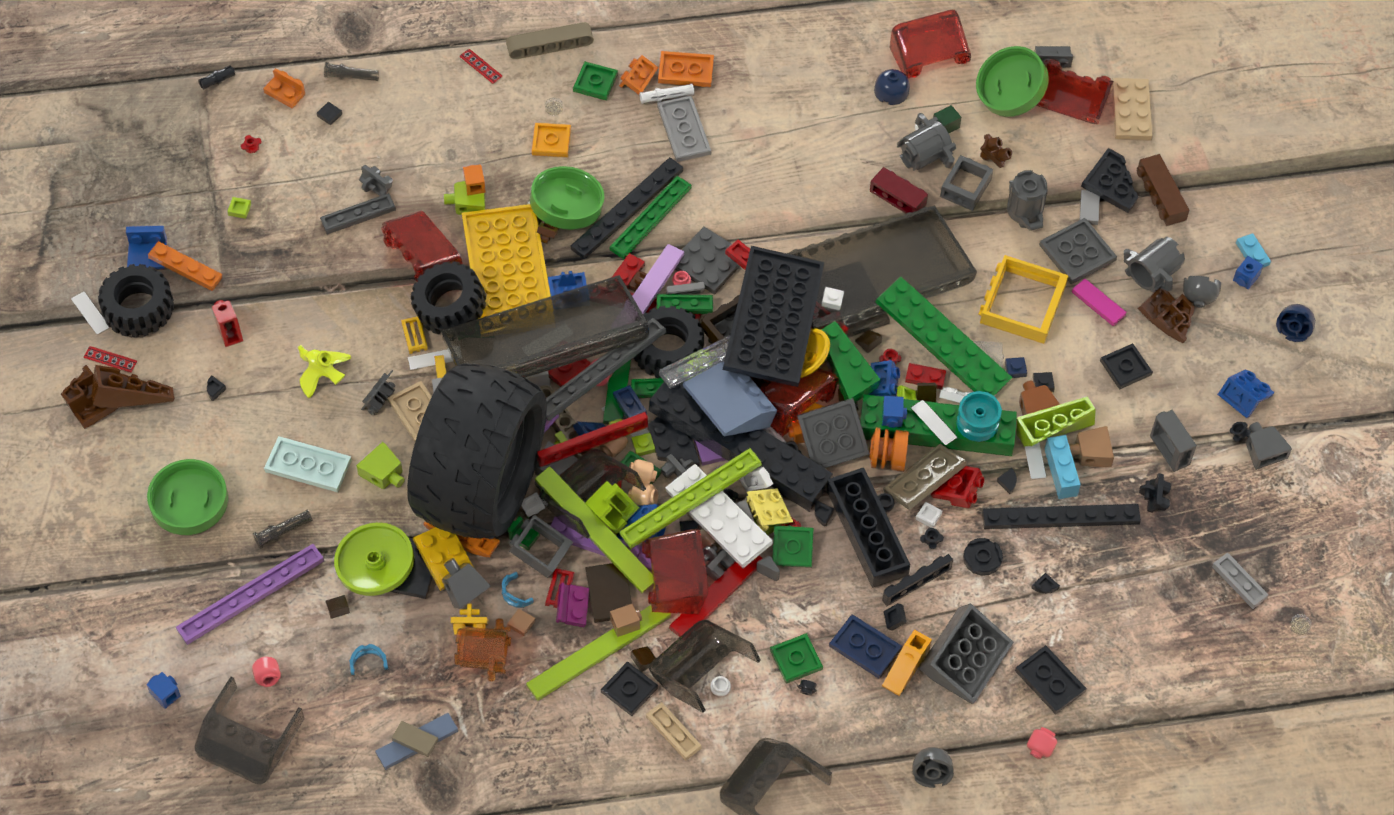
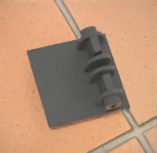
M393 370L388 375L384 373L362 401L364 406L361 410L367 407L371 415L379 412L385 401L388 400V397L395 391V384L386 381Z

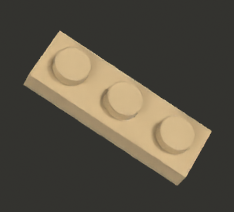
M662 702L646 714V718L685 761L701 749V744Z

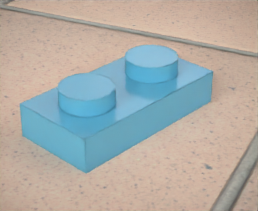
M1253 233L1236 240V244L1245 258L1250 256L1263 264V268L1270 265L1271 260Z

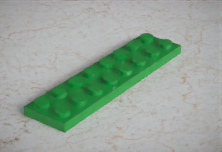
M899 277L876 299L875 303L973 392H988L995 396L1012 379V376L902 277Z

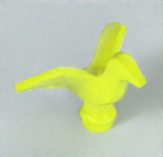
M302 345L298 346L300 357L309 363L299 380L301 388L308 398H311L321 376L328 377L335 385L344 378L345 374L337 371L333 364L345 362L351 359V355L315 349L307 351Z

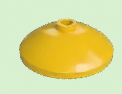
M810 329L800 378L815 372L828 356L830 340L822 330Z

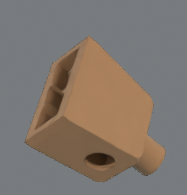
M1107 426L1079 432L1075 444H1069L1072 456L1078 455L1081 466L1112 467L1114 455Z

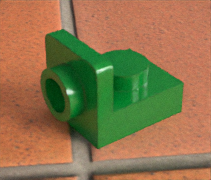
M519 516L516 521L513 520L508 528L509 540H512L516 534L520 535L523 531L520 528L523 524L522 517ZM531 528L520 543V546L529 551L540 537V534Z

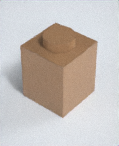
M633 603L610 611V621L617 637L640 629L642 616L638 609L635 610Z

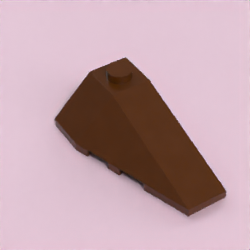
M95 365L91 394L93 406L119 408L174 402L173 387L153 380H148L147 382L140 380L138 375L135 374L131 376L122 374L120 369Z

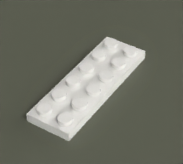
M694 464L665 487L666 492L673 498L707 475ZM720 491L688 512L742 568L773 544L772 539L723 491Z

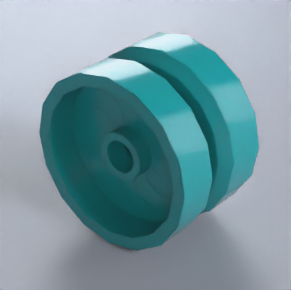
M976 391L964 396L960 402L956 424L958 431L972 441L980 442L992 438L999 427L1002 411L1000 402L988 392Z

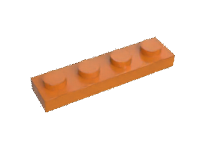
M159 241L148 254V258L211 291L215 289L222 279L221 273Z

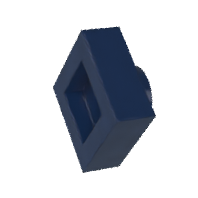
M1024 357L1005 359L1006 372L1012 378L1027 377Z

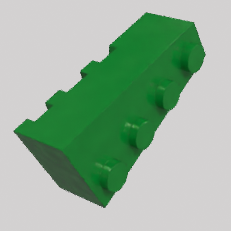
M834 321L821 329L830 340V349L826 360L830 364L832 374L836 378L844 399L853 398L854 403L863 398V394L868 395L879 387L880 378L837 322Z

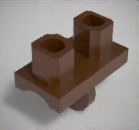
M990 134L984 135L985 142L980 148V157L983 160H992L999 168L1004 167L1005 161L1010 160L1012 157V150L1009 147L1003 149V142L999 137L993 138Z

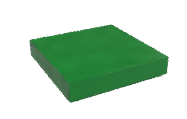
M584 61L573 86V92L607 101L618 76V70Z
M774 526L772 559L777 566L812 568L814 528Z
M807 633L770 647V652L786 684L823 670V665Z

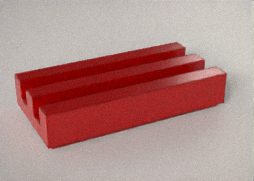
M557 568L554 570L545 606L552 605L553 608H557L559 586L555 600L551 599L558 574H562L559 585L565 582L566 575L569 576L567 585H572L574 572Z

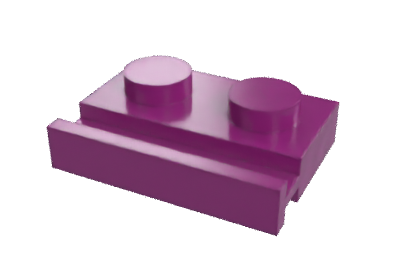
M564 583L559 585L557 623L564 622L567 625L585 627L589 588L571 584L565 585Z

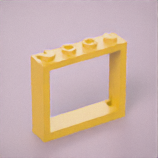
M1004 255L1002 262H999L996 266L995 271L998 272L997 275L992 276L990 282L992 288L987 290L984 301L986 303L980 307L978 313L981 316L980 323L1044 344L1065 290L1068 275ZM1006 271L1056 287L1041 328L990 312Z

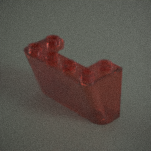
M1045 59L1044 64L1049 78L1048 86L1043 98L1036 106L1091 124H1099L1112 93L1114 81L1103 75L1097 77L1094 81L1089 76L1081 77L1073 71H1062L1059 61Z
M420 210L382 223L381 230L384 234L383 241L388 248L400 249L404 259L412 263L416 282H418L417 278L423 275L426 269L433 268L435 264L441 265L443 262H450L451 264L453 262H460L461 265L463 264L459 252L424 211Z

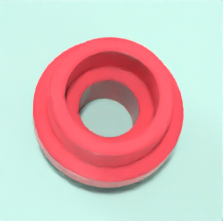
M686 271L676 272L672 278L673 285L690 284V275Z

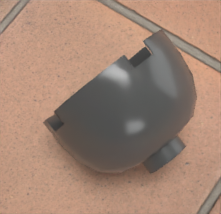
M1189 276L1188 279L1184 278V295L1190 302L1194 303L1195 307L1204 308L1205 305L1213 303L1219 297L1221 291V282L1215 279L1212 282L1209 281V277Z
M928 747L922 749L915 756L912 764V774L915 776V781L922 786L936 788L935 784H942L944 786L954 776L953 762L948 753L943 749Z

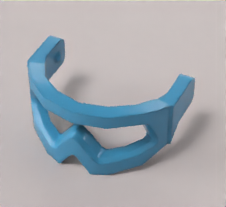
M517 572L506 575L503 578L502 596L509 605L516 608H524L534 603L533 598L522 600L506 591L508 583L518 578Z
M373 644L357 647L349 660L351 675H355L354 664L357 659L366 654L379 656L384 662L385 670L388 669L386 655L379 647Z

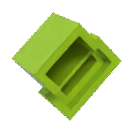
M608 481L585 502L615 534L627 524L626 521L639 509L616 483L612 486Z

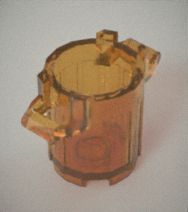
M501 618L496 619L495 629L464 627L457 630L455 642L457 643V653L454 654L455 665L466 668L487 669L489 681L496 679V673L506 674L505 666L508 646H511V637H508V632H511V627H504V622Z

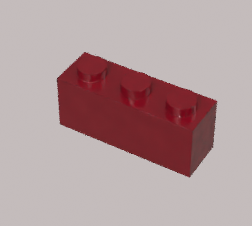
M885 167L870 182L871 193L912 218H915L927 205L928 194L923 189L914 186L908 180L899 177L892 170H888Z

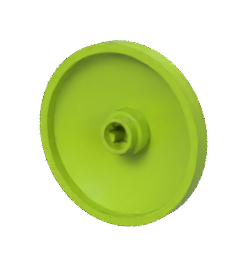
M378 522L359 526L349 532L339 543L334 557L335 570L341 583L350 591L365 596L381 595L394 590L406 580L414 564V550L408 536L394 525Z

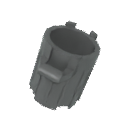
M919 113L915 120V124L919 129L897 142V148L901 147L903 153L899 156L907 168L912 167L913 171L919 170L937 159H940L946 168L952 167L955 160L952 156V151L956 149V144L952 143L949 133L937 121V117L928 120L923 113Z
M1024 170L1018 173L1014 180L1009 181L1007 212L1011 219L1019 223L1021 228H1027L1029 231L1043 228V210L1048 189L1047 181L1042 174L1038 175L1033 170Z
M1169 237L1155 240L1140 253L1125 249L1124 263L1128 265V268L1125 269L1126 275L1131 276L1140 287L1152 290L1151 292L1153 293L1159 288L1171 291L1173 289V278L1171 275L1184 264V252L1180 254L1176 247L1179 244Z

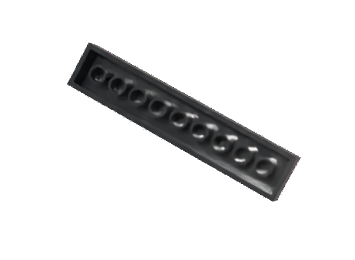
M673 373L667 377L650 399L649 412L727 461L732 460L751 448L761 461L762 465L758 468L764 467L769 473L770 479L773 482L771 486L774 489L778 488L781 495L808 512L811 511L816 501L820 499L827 489L828 479L832 478L833 473L763 429L723 436L684 388L683 383L685 381Z

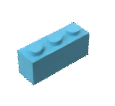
M1067 436L1047 438L1044 450L1058 499L1078 496L1080 481Z

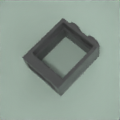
M960 155L941 187L940 197L973 211L992 179L993 169ZM960 169L982 178L974 193L951 184Z
M1173 409L1167 412H1160L1155 418L1150 437L1173 472L1191 464L1197 445Z
M534 515L530 520L526 519L520 527L523 530L521 534H516L510 542L513 546L509 552L549 578L573 542ZM531 528L559 547L548 565L519 546Z

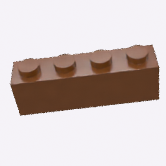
M1157 154L1140 159L1137 175L1139 178H1142L1144 188L1151 196L1152 204L1159 211L1160 219L1164 220L1166 226L1187 221L1190 210L1161 155Z

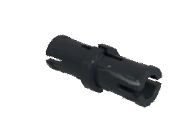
M231 65L218 71L214 70L212 74L198 79L199 85L203 90L215 84L219 85L223 80L235 76V71Z

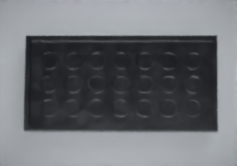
M751 245L722 370L794 387L799 386L825 262Z

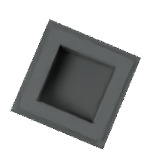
M768 556L757 562V572L774 581L779 580L780 570L772 557Z

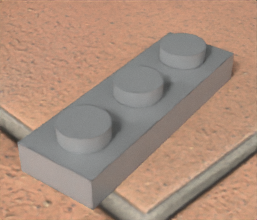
M1226 553L1213 563L1212 567L1252 609L1268 598L1265 590L1229 553Z

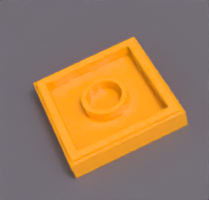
M535 123L532 155L568 158L571 125Z

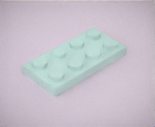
M278 436L264 470L266 473L338 492L352 459L348 455Z

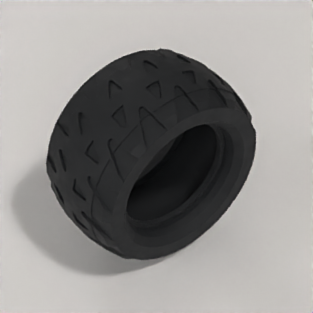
M463 363L451 368L444 375L435 389L423 416L409 467L407 497L408 503L416 516L441 530L463 537L493 539L506 532L515 519L526 496L538 461L537 451H540L543 441L547 402L545 394L538 385L515 372L492 365Z

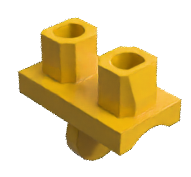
M472 603L467 604V609H460V615H467V617H451L455 636H465L466 625H473V636H484L488 619L487 617H472V615H480V609H472Z

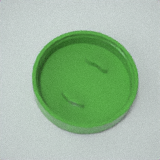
M1021 46L1007 47L992 54L981 66L976 79L977 94L992 113L1004 117L1018 116L1031 110L1043 98L1048 86V71L1040 57L1031 49Z
M567 166L549 168L538 174L532 183L530 193L531 208L539 219L553 227L568 230L584 228L594 223L601 215L604 202L603 188L595 177L581 169Z
M184 459L166 465L153 477L148 487L147 501L154 520L164 530L178 535H193L210 529L222 518L228 506V491L222 474L213 465L202 460Z

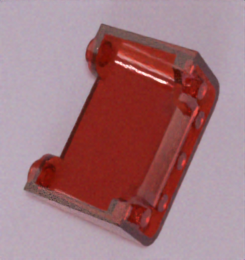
M947 10L903 22L894 26L891 31L890 50L901 72L908 79L919 76L922 67L951 58H954L957 64H966L971 61V52L956 10Z
M818 368L812 374L800 378L798 387L777 382L767 385L761 391L777 409L770 427L782 437L789 432L788 425L792 422H797V415L804 412L818 400L828 403L834 398L839 378L831 372Z
M691 529L648 538L642 544V554H645L646 558L651 559L654 587L652 592H649L648 603L651 604L652 612L699 614L708 594V581L700 530Z

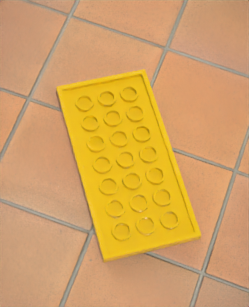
M531 205L462 213L470 269H473L486 293V307L484 310L482 309L483 314L478 318L481 339L556 329L540 234L537 233V216L533 212Z

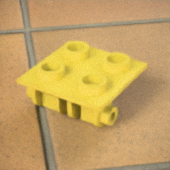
M778 488L747 492V504L751 509V513L755 514L753 517L757 519L758 527L762 531H767L769 525L793 522Z

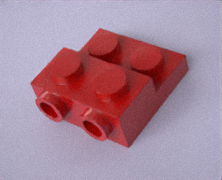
M965 466L931 493L932 498L948 500L952 506L970 508L971 504H975L977 501L978 488L984 486V477L980 468Z

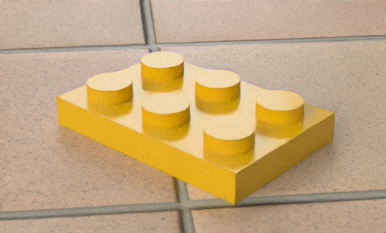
M435 527L413 538L440 591L445 589L442 578L449 574L444 566L445 562L454 558L459 566L463 563L472 565L456 534Z

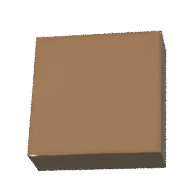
M518 609L507 625L509 628L525 636L536 620L535 617Z

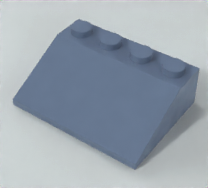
M724 362L683 383L684 388L723 436L770 428L777 409L749 376L722 370Z

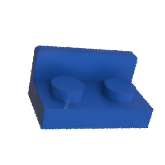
M892 360L871 363V368L880 378L879 387L868 395L896 396L900 369Z

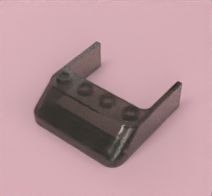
M598 449L588 451L559 475L584 503L606 481L613 486L618 481L625 480L642 491L646 490L639 474L635 470ZM543 489L539 494L541 501L557 519L588 539L590 534L582 520L557 505Z
M701 620L695 623L651 662L649 671L672 696L703 713L706 709L698 694L690 689L730 652L736 651L757 663L761 659L753 643L709 620Z
M230 676L202 722L194 746L195 752L199 758L255 784H263L271 776L305 720L303 710L298 707L278 739H272L228 719L221 714L237 690L235 679Z
M762 738L720 790V801L738 815H760L755 810L756 805L790 761H793L828 786L831 783L832 772L789 743L771 738Z

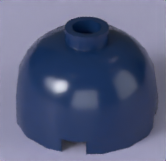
M888 69L880 73L874 86L876 98L882 103L883 101L889 102L888 105H898L904 102L910 90L907 76L896 69Z
M1291 304L1285 307L1279 314L1276 327L1280 334L1282 332L1283 335L1287 336L1285 339L1293 342H1303L1312 335L1316 320L1313 312L1307 306Z

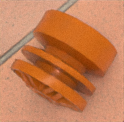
M876 428L871 438L869 456L871 468L876 469L877 460H881V469L885 468L886 461H890L891 470L904 472L909 431L896 430L894 437L889 438L888 429H885L884 437H880L881 428Z

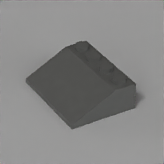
M970 603L957 609L919 666V669L932 681L967 702L974 704L1014 642Z

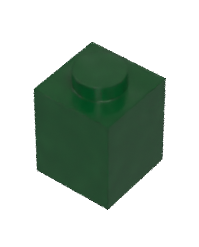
M952 105L934 113L933 117H937V121L946 128L948 133L960 128L962 117Z

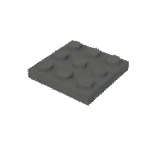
M1086 218L1040 240L1039 246L1061 273L1068 275L1070 284L1117 260L1116 254Z
M703 226L682 249L684 256L675 270L686 271L695 283L704 282L705 289L715 295L740 266L725 254V250L732 244Z
M853 398L797 415L809 458L823 468L869 454Z

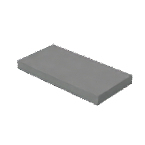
M692 95L657 103V108L676 162L711 155V148Z

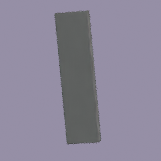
M388 193L320 217L326 234H330L396 211V208Z

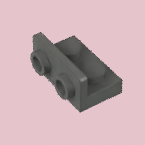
M1035 46L1034 51L1046 68L1071 67L1073 54H1071L1070 46Z

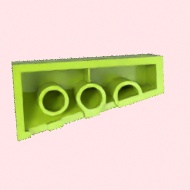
M1087 396L1020 416L1016 419V434L1023 446H1033L1047 440L1049 437L1064 435L1095 425L1096 409Z

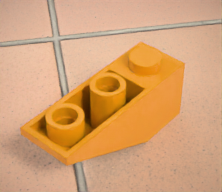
M914 629L894 662L882 687L900 696L928 654L932 639Z

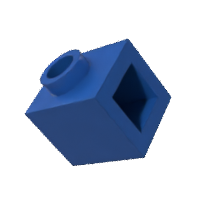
M1247 256L1237 268L1233 281L1249 290L1260 276L1264 265Z
M884 396L882 426L902 427V420L907 417V408H903L904 397Z
M163 672L153 676L146 684L149 693L164 709L181 697L175 679L171 675L167 677Z

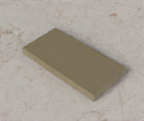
M939 444L883 488L884 493L890 494L895 501L910 510L967 465L966 460L942 444Z

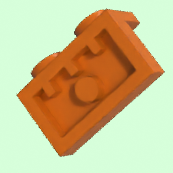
M643 55L631 61L628 65L630 70L622 74L620 77L622 81L619 84L621 88L624 85L628 86L638 95L640 92H643L658 69L655 64Z
M275 68L273 70L274 77L263 88L264 93L293 109L305 95L304 84L301 80L289 76L285 71Z

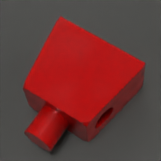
M219 300L215 302L212 306V311L225 347L243 342L238 319L230 301L224 302ZM225 324H231L232 328L227 330Z

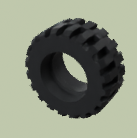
M443 262L441 265L435 264L433 268L426 269L425 273L417 278L418 282L414 283L412 288L414 292H411V305L421 323L427 330L435 334L449 335V333L455 335L459 334V331L468 330V327L474 325L477 322L476 319L482 316V309L484 310L486 307V293L476 273L469 266L461 265L460 262H453L452 264L450 262ZM462 290L460 297L451 305L445 307L435 306L437 300L446 292Z
M130 264L129 267L124 268L123 266L118 268L117 272L113 271L110 273V277H106L102 282L103 286L101 285L99 288L98 296L100 309L108 327H111L116 333L121 332L122 336L128 337L132 335V337H138V335H143L144 337L148 336L150 332H157L160 326L164 327L167 324L166 319L169 320L171 318L172 311L174 310V299L169 282L162 272L156 271V268L152 266L147 268L143 264H139V266ZM146 293L152 296L148 303L138 308H125L121 306L123 300L132 294Z
M659 306V309L653 308L649 310L648 314L644 313L641 316V320H637L632 333L654 318L666 329L664 335L678 336L685 344L672 351L661 350L650 344L638 353L634 359L642 370L645 369V373L648 375L654 374L655 378H667L671 373L681 378L683 374H686L683 371L688 367L686 363L691 361L692 356L696 357L697 352L702 354L704 350V330L701 327L700 321L695 319V315L691 312L687 313L686 309H677L676 306H670V308Z

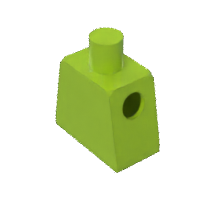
M465 181L456 182L454 184V193L444 194V205L455 204L456 214L462 215L464 212L485 210V194L467 196Z
M384 442L380 443L356 465L360 477L381 489H385L391 483L399 488L405 482V479L401 476L403 472L401 462Z

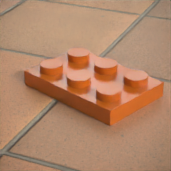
M661 51L658 83L674 85L692 84L693 86L711 87L714 55Z

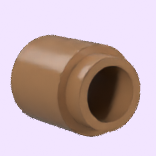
M624 436L600 445V453L605 458L613 459L626 448L628 443L627 437Z

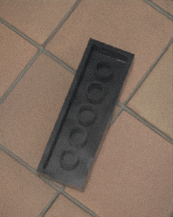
M863 467L828 479L827 493L871 587L874 588L909 575L911 564L865 468Z

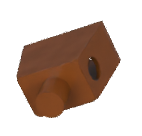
M1032 380L1023 384L1025 391L1021 392L1019 398L1022 416L1060 405L1046 385L1036 387Z

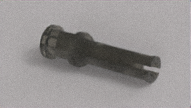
M325 62L324 78L332 76L339 77V79H344L345 77L374 81L379 79L378 76H372V74L379 75V70L346 67L343 63L335 65Z
M305 510L275 526L268 525L267 529L258 533L254 532L253 537L257 546L261 549L263 545L273 540L275 542L280 539L279 536L311 522L313 519L310 512Z

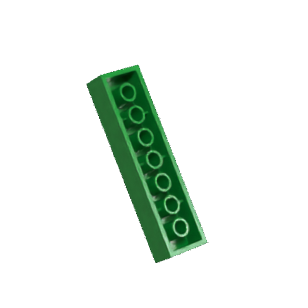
M863 394L860 424L865 440H871L875 429L881 428L880 437H884L885 429H888L889 438L894 437L896 430L909 431L908 445L935 448L942 444L951 450L1012 456L1017 418V412L1002 410L996 434L986 441L978 442L967 439L958 431L956 422L959 405L924 401L957 436L956 439L945 445L912 410V407L920 401L903 399V408H907V417L902 420V427L892 428L882 426L884 397Z

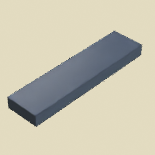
M449 713L419 727V729L438 737V742L458 732V728ZM394 741L375 751L385 770L418 753Z

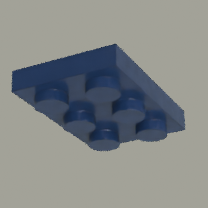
M851 614L829 643L830 648L878 679L902 649V645Z

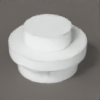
M718 676L712 680L710 688L716 696H725L729 693L731 684L727 678Z

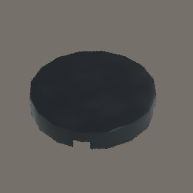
M977 538L967 544L963 553V560L967 569L972 573L980 576L991 575L1000 568L1003 553L996 542L993 543L987 538Z

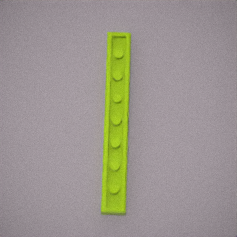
M749 448L619 532L621 537L632 549L761 466V461Z
M550 466L535 478L537 484L641 594L657 581L653 574Z
M659 599L640 611L642 621H640L639 630L617 637L613 628L527 682V688L537 701L541 700L671 618V613Z

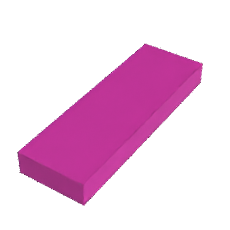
M1083 279L1072 289V293L1112 326L1116 325L1126 316V311L1087 279Z

